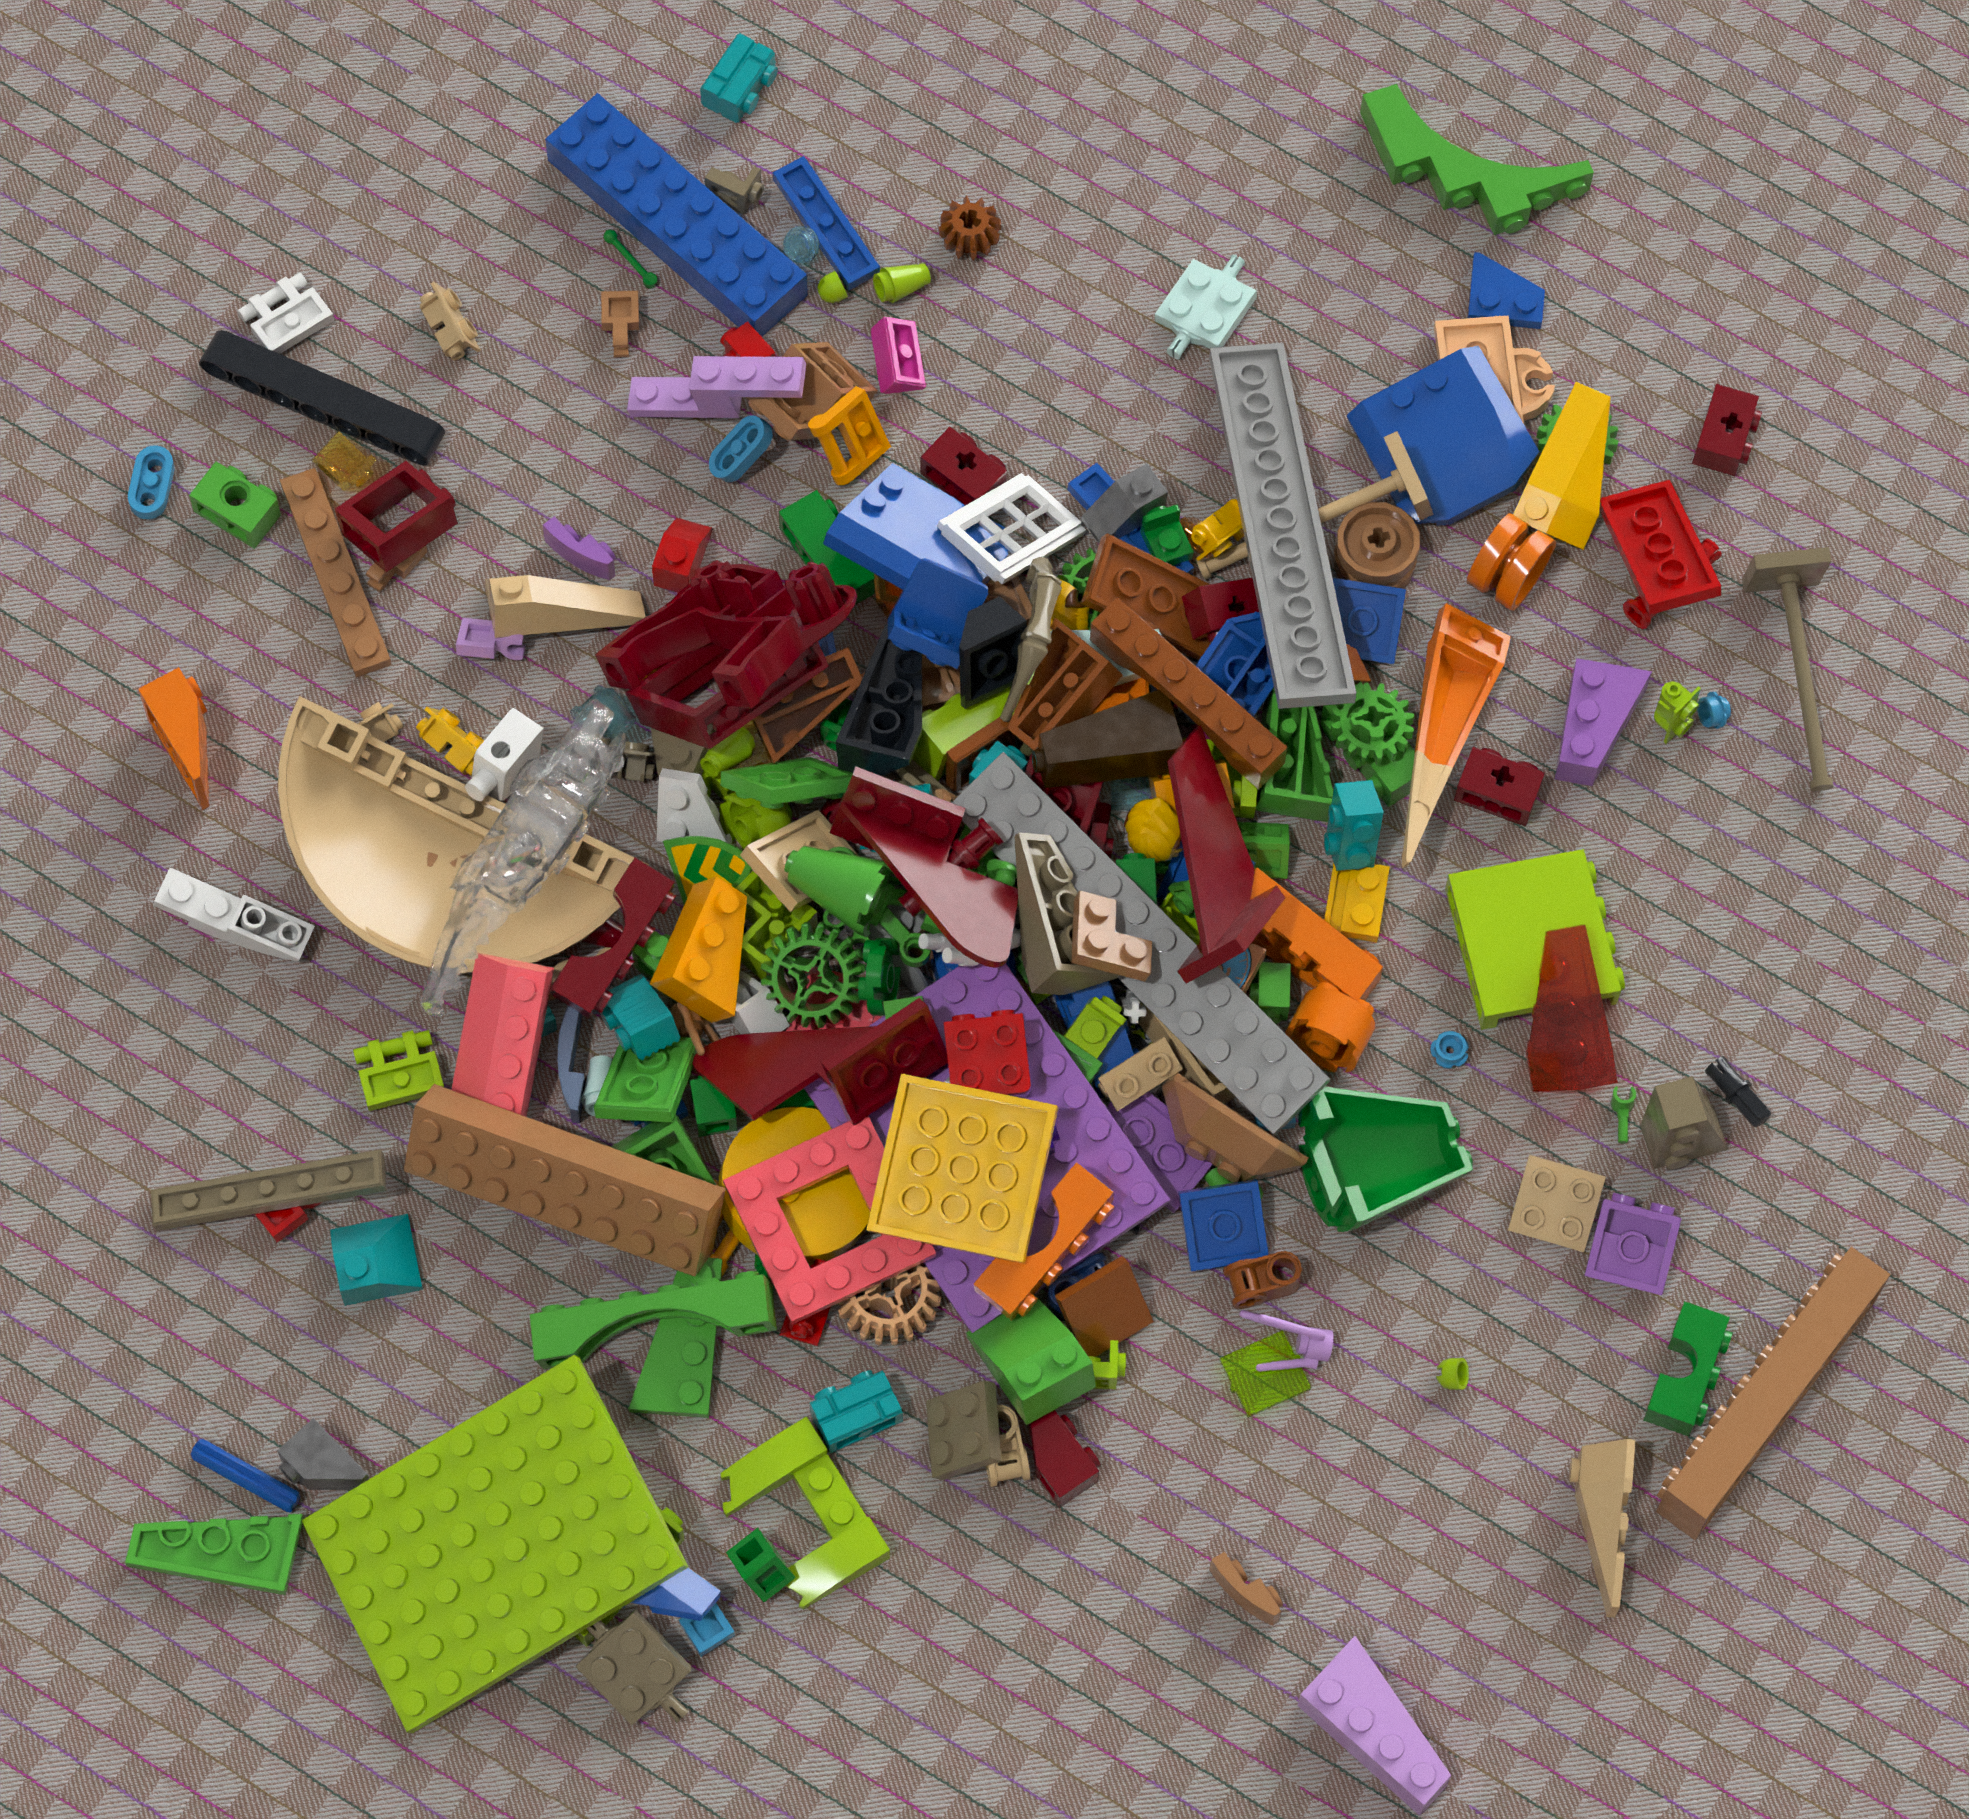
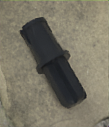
M1724 1056L1717 1058V1067L1712 1062L1706 1068L1705 1073L1707 1076H1710L1726 1095L1725 1101L1728 1104L1733 1103L1753 1127L1764 1124L1771 1116V1111L1750 1088L1752 1083L1749 1080L1744 1081Z

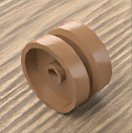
M1369 502L1355 507L1343 518L1337 532L1334 550V570L1338 578L1404 589L1410 583L1414 574L1420 548L1419 531L1414 520L1403 509L1386 502Z

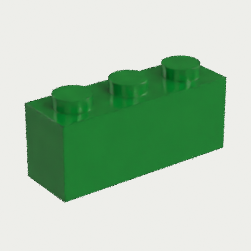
M815 490L778 512L779 528L805 566L808 562H814L817 565L824 563L836 586L848 585L855 589L857 598L854 606L878 592V575L823 544L828 529L839 514L830 499L824 501L820 493Z

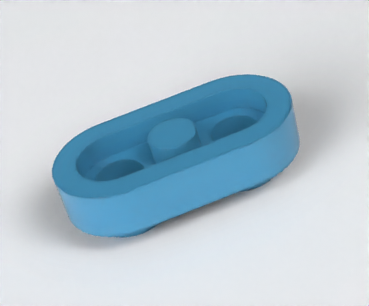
M754 415L743 418L712 451L709 458V469L712 475L725 482L738 480L771 444L773 437L771 425Z
M148 446L138 453L135 460L128 491V502L134 515L141 519H154L160 516L167 506L175 466L171 453L164 447ZM153 466L162 467L158 472L150 471ZM147 499L154 500V503L150 506L142 504Z

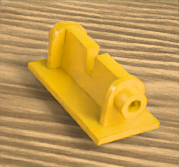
M1237 499L1229 500L1224 506L1193 527L1191 538L1195 544L1200 545L1204 550V553L1196 558L1198 561L1210 552L1216 558L1233 545L1229 539L1231 536L1236 541L1244 537Z
M426 706L424 710L431 717L429 719L425 717L417 724L416 729L419 731V737L425 740L438 753H442L450 743L452 748L444 758L463 775L469 774L472 777L474 754L484 740L472 731L468 734L457 726L461 722L460 719L448 709L442 707L441 710Z

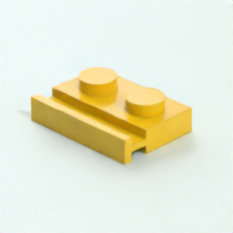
M1333 862L1324 920L1346 938L1377 943L1390 866L1374 864L1372 868L1365 867L1336 871Z

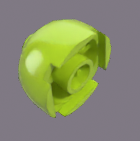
M733 792L723 798L726 802L720 804L719 807L720 822L725 835L730 834L732 842L736 839L743 849L747 845L792 823V811L787 802L784 803L782 808H765L760 805V801L753 798H739L736 796V792Z

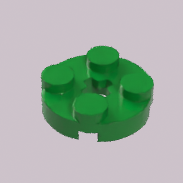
M876 938L875 940H866L864 943L863 959L867 963L866 977H860L858 996L859 1000L867 1001V1010L872 1016H885L883 1001L896 1000L899 997L901 967H894L892 955L900 954L898 944L894 938Z

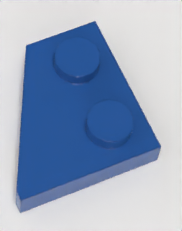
M1474 252L1467 318L1509 315L1510 326L1541 329L1545 290L1487 256Z

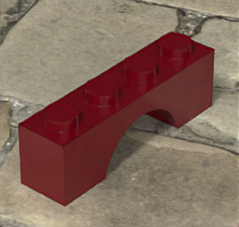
M634 857L613 891V897L623 912L625 922L620 939L611 949L597 956L579 957L571 955L551 986L550 995L589 1019L595 1011L602 1014L614 995L608 990L616 978L621 981L625 979L635 962L630 958L637 945L644 948L656 929L651 926L658 912L665 915L673 904L676 895L671 892L674 889L675 882Z

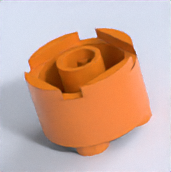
M1319 982L1316 988L1305 993L1285 1034L1320 1069L1335 1073L1338 1067H1347L1345 1073L1351 1072L1355 1069L1375 1030V1021L1372 1017L1374 1008L1365 1000H1354L1340 993L1330 983Z

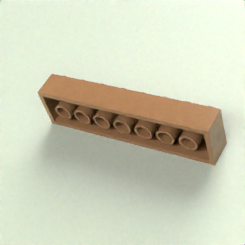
M433 1084L415 1105L404 1171L694 1277L712 1255L726 1188Z
M1852 1246L1843 1257L1838 1253L1835 1254L1824 1269V1274L1818 1283H1813L1800 1301L1801 1305L1796 1310L1795 1315L1791 1313L1779 1328L1778 1335L1772 1342V1345L1768 1343L1754 1362L1756 1364L1749 1373L1750 1376L1745 1373L1737 1383L1726 1403L1729 1408L1723 1404L1718 1408L1710 1419L1709 1426L1703 1433V1436L1706 1438L1704 1439L1698 1435L1686 1451V1456L1680 1463L1682 1470L1675 1466L1663 1481L1662 1488L1656 1495L1661 1499L1656 1512L1696 1541L1881 1294L1891 1274Z

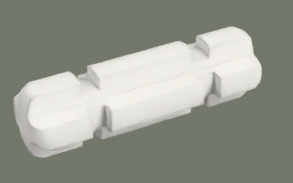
M1129 989L1126 990L1125 997L1119 996V1006L1122 1008L1123 1015L1128 1016L1130 1023L1138 1024L1139 1017H1146L1145 1005Z

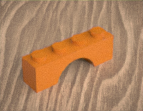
M1077 1162L1051 1192L1052 1201L1059 1214L1058 1228L1052 1241L1040 1252L1027 1256L1025 1264L995 1258L973 1284L975 1291L1011 1321L1017 1314L1024 1317L1038 1300L1034 1296L1038 1289L1044 1283L1050 1286L1058 1278L1064 1269L1060 1263L1069 1253L1075 1256L1089 1240L1085 1233L1095 1222L1098 1225H1102L1115 1208L1111 1204L1114 1200V1192Z

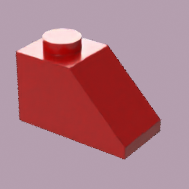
M676 518L663 533L652 564L654 586L679 593L690 583V578L694 577L695 570L700 568L713 531L712 527Z

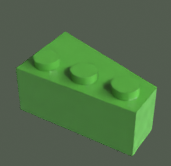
M1273 688L1263 704L1261 724L1288 748L1285 764L1259 790L1257 789L1255 811L1328 822V810L1333 797V788L1329 776L1331 770L1328 761H1325L1320 742L1322 736L1314 706L1278 709L1275 689Z

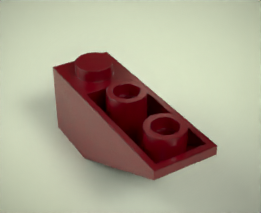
M1053 1410L1029 1424L1036 1477L1058 1508L1099 1481V1470L1097 1468L1101 1464L1097 1456L1089 1446L1082 1448L1074 1437L1078 1434L1077 1430L1065 1414L1059 1416Z

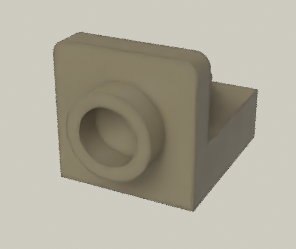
M755 166L744 182L730 171L722 172L714 167H711L705 176V186L731 209L743 215L751 203L757 204L764 191V184L761 183V169Z

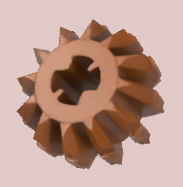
M966 195L962 205L952 200L949 205V211H943L941 214L940 222L942 224L939 226V236L944 239L946 251L956 249L958 259L964 253H970V257L974 261L978 251L988 256L991 252V245H997L999 242L1000 234L998 232L1001 230V220L996 217L994 205L984 207L985 202L982 197L976 203H970V199Z

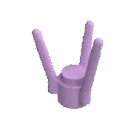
M1246 1310L1240 1311L1239 1314L1242 1318L1298 1334L1296 1353L1303 1354V1358L1257 1364L1256 1370L1258 1372L1301 1367L1317 1369L1318 1360L1329 1361L1333 1346L1332 1330L1305 1327L1264 1314Z

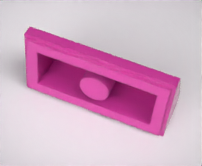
M883 317L871 328L880 392L892 394L923 390L926 387L916 322Z

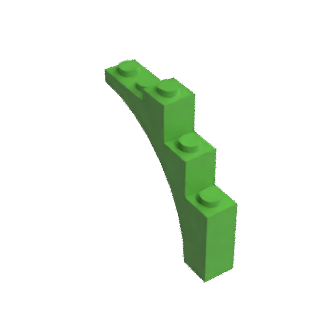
M1397 84L1363 94L1360 114L1392 184L1415 182L1427 174L1443 210L1452 207L1463 208L1477 199L1493 235L1503 232L1510 234L1521 230L1525 225H1528L1531 209L1542 210L1555 201L1567 197L1575 199L1590 190L1594 171L1588 160L1564 166L1535 168L1501 164L1475 156L1451 144L1428 127L1410 107Z

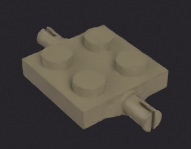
M637 1609L630 1613L622 1622L609 1628L601 1620L587 1628L597 1640L592 1650L575 1667L631 1725L637 1722L647 1711L657 1708L659 1705L676 1723L688 1713L689 1710L672 1693L675 1686L690 1673L693 1667Z

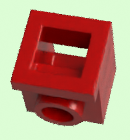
M748 321L739 328L733 327L729 329L720 339V343L725 347V354L723 356L776 357L775 351Z

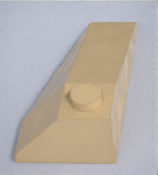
M530 575L485 579V589L495 638L508 637L515 634L531 635L633 625L646 617L639 591Z
M1633 1439L1582 1446L1578 1458H1571L1569 1469V1482L1576 1483L1575 1498L1606 1616L1611 1618L1616 1617L1621 1600L1625 1554L1620 1552V1548L1625 1543L1629 1521L1627 1513L1623 1512V1506H1627L1629 1493L1632 1491L1635 1440Z

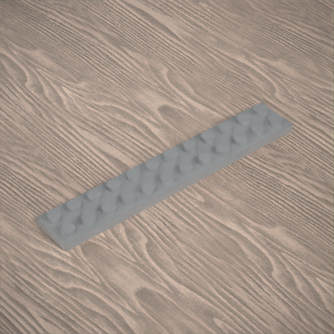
M1284 343L1210 348L1209 360L1278 709L1355 703L1356 689Z
M1004 752L952 802L966 808L962 821L971 830L978 826L977 820L982 817L1005 842L1001 847L996 845L991 850L1000 860L1013 863L1016 866L1014 836L1018 832L1051 835L1073 873L1071 882L1077 893L1084 891L1116 900L1115 932L1152 941L1151 974L1144 982L1121 975L1118 979L1274 1136L1331 1081L1218 966L1187 984L1183 981L1177 970L1197 945Z

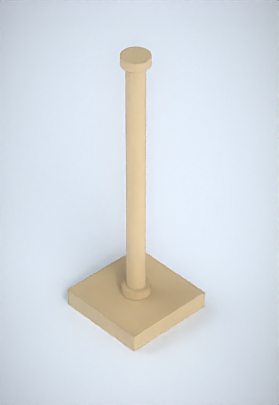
M1398 431L1384 437L1397 469L1391 471V476L1318 508L1321 524L1397 489L1399 493L1407 491L1419 520L1434 515ZM1243 542L1231 547L1216 558L1211 556L1205 560L1204 558L1199 561L1196 559L1204 579H1209L1212 577L1211 573L1248 557L1246 543Z

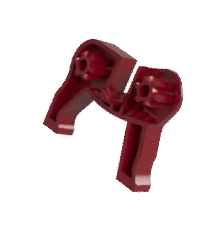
M714 560L703 568H697L694 577L690 578V583L669 603L634 623L597 652L595 657L610 687L634 690L641 684L645 676L654 669L712 642L719 647L731 650L712 672L726 704L752 709L759 703L766 689L778 680L804 651L844 622L854 607L857 593L851 586H836L824 563L817 565L814 562H808L806 566L790 571L789 578L785 580L784 586L776 570L747 564L731 565L728 561L722 563L719 560Z

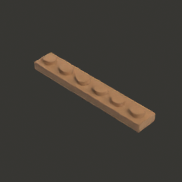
M312 468L280 479L281 488L355 677L357 678L391 666L388 651L316 469Z

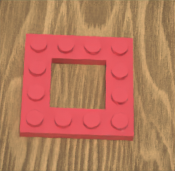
M869 1116L855 1125L848 1121L723 1180L727 1193L791 1324H795L936 1257L933 1245L881 1234V1236L810 1269L778 1203L779 1200L847 1168L869 1211H871L884 1146Z

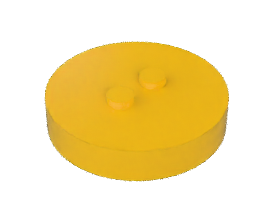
M807 1107L780 1108L767 1112L755 1121L752 1120L736 1135L729 1146L721 1166L718 1186L725 1188L723 1184L724 1179L831 1130L830 1126L819 1110ZM848 1168L778 1201L808 1265L814 1264L815 1259L829 1261L848 1251L863 1235L870 1216V1211ZM726 1190L721 1210L724 1219L737 1239L745 1247L757 1254Z

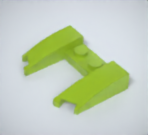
M807 1416L770 1438L721 1472V1481L730 1479L731 1501L723 1503V1513L726 1517L794 1479L831 1540L788 1567L796 1578L788 1583L786 1587L803 1597L799 1603L801 1609L804 1610L890 1559L889 1547L870 1517H867L830 1459L826 1446Z

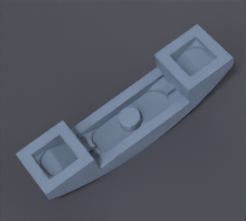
M567 1005L559 1032L558 1073L563 1100L569 1117L573 1123H580L583 1108L581 1098L586 1082L584 1073L573 1072L583 1015Z

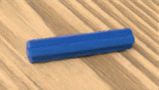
M199 1439L193 1447L190 1455L194 1461L280 1509L292 1512L299 1503L301 1496L297 1490L207 1440Z

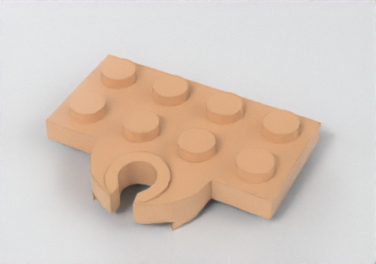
M1509 315L1435 321L1434 334L1438 360L1459 349L1479 346L1523 424L1525 420L1535 418L1546 410L1552 400L1555 385L1547 384L1540 390H1533L1527 386L1526 381L1531 378H1538L1543 381L1552 379L1553 371L1550 365L1541 357V352L1530 348H1513Z

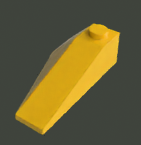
M1576 382L1526 484L1513 515L1527 522L1528 526L1584 550L1600 512L1611 397Z

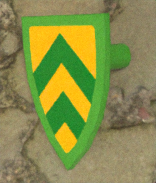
M683 836L663 841L684 905L693 884L717 876L736 889L752 870L740 856L742 853L741 849L719 839L705 836Z

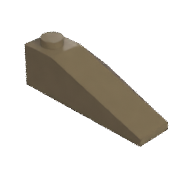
M1018 832L1014 838L1021 950L1031 993L1066 995L1118 978L1120 975L1071 963L1074 898L1078 894L1071 882L1073 873L1051 835Z

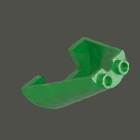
M1324 1087L1299 1112L1298 1125L1300 1127L1305 1126V1135L1303 1136L1305 1144H1300L1298 1147L1299 1152L1308 1157L1305 1165L1301 1166L1305 1185L1311 1202L1320 1218L1328 1227L1337 1226V1232L1356 1230L1468 1175L1473 1170V1160L1470 1152L1464 1146H1458L1456 1142L1460 1136V1126L1458 1120L1452 1116L1447 1102Z

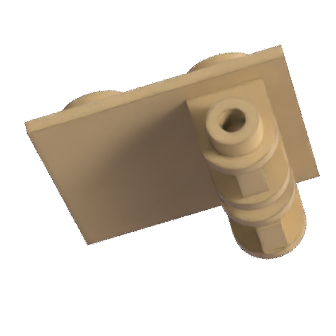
M1529 1154L1508 1231L1584 1252L1606 1176Z

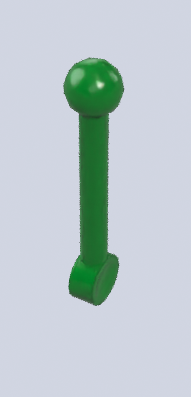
M613 229L606 230L603 235L605 242L613 244L641 275L643 285L646 288H655L657 286V276L652 272H647L617 239L616 231Z

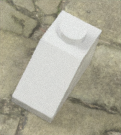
M741 970L739 971L735 1016L728 1018L740 1034L782 1032L790 1026L783 1012H775L774 1009L778 1005L776 1000H766L767 994L771 992L770 989L762 986L760 982Z

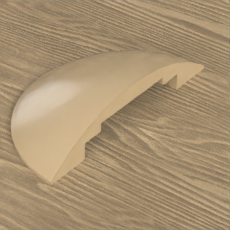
M299 696L282 742L278 778L281 818L287 841L295 861L312 891L345 927L365 942L389 955L412 964L435 970L473 973L476 953L532 964L559 954L579 943L601 927L620 908L613 897V891L634 857L581 831L575 835L546 820L542 822L488 795L483 801H477L466 792L465 784L407 757L405 752L372 737L369 729ZM428 852L438 855L432 867L427 866ZM469 854L479 856L489 863L488 867L482 873H478L480 862L464 859L461 856ZM458 858L456 866L453 867L450 862Z

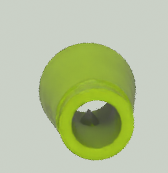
M924 263L883 267L879 273L873 275L874 289L881 302L889 301L890 303H895L931 282L930 272Z
M741 727L719 744L709 749L700 761L704 772L711 777H717L721 774V771L728 770L750 758L755 747L753 736L746 728Z

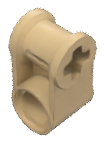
M997 1405L998 1419L1006 1421L1010 1426V1430L1006 1434L999 1435L1001 1461L986 1466L990 1487L997 1486L999 1481L1020 1477L1024 1481L1030 1480L1027 1453L1022 1443L1017 1416L1010 1407Z

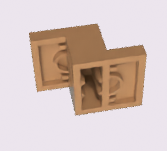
M830 343L791 344L782 357H803L806 362L802 398H746L749 400V406L755 412L766 416L774 424L773 429L779 436L786 440L818 438L812 435L808 427L810 419L816 415L824 414L855 386L864 389L870 401L878 390Z

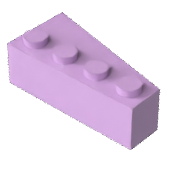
M1354 1636L1300 1694L1297 1706L1420 1816L1447 1787L1451 1774L1359 1640Z

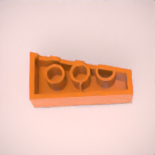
M1256 868L1251 899L1276 885L1286 898L1252 941V944L1265 948L1266 958L1273 963H1290L1291 974L1313 989L1317 987L1319 982H1327L1335 986L1340 993L1354 1000H1366L1381 979L1383 966L1379 960L1369 951L1360 949L1259 868Z

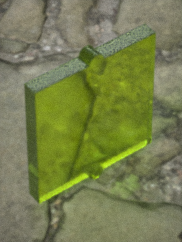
M1283 1330L1219 1359L1231 1383L1230 1391L1236 1393L1248 1418L1311 1390V1386L1302 1368L1262 1372L1256 1370L1257 1364L1301 1358L1299 1355L1294 1354Z

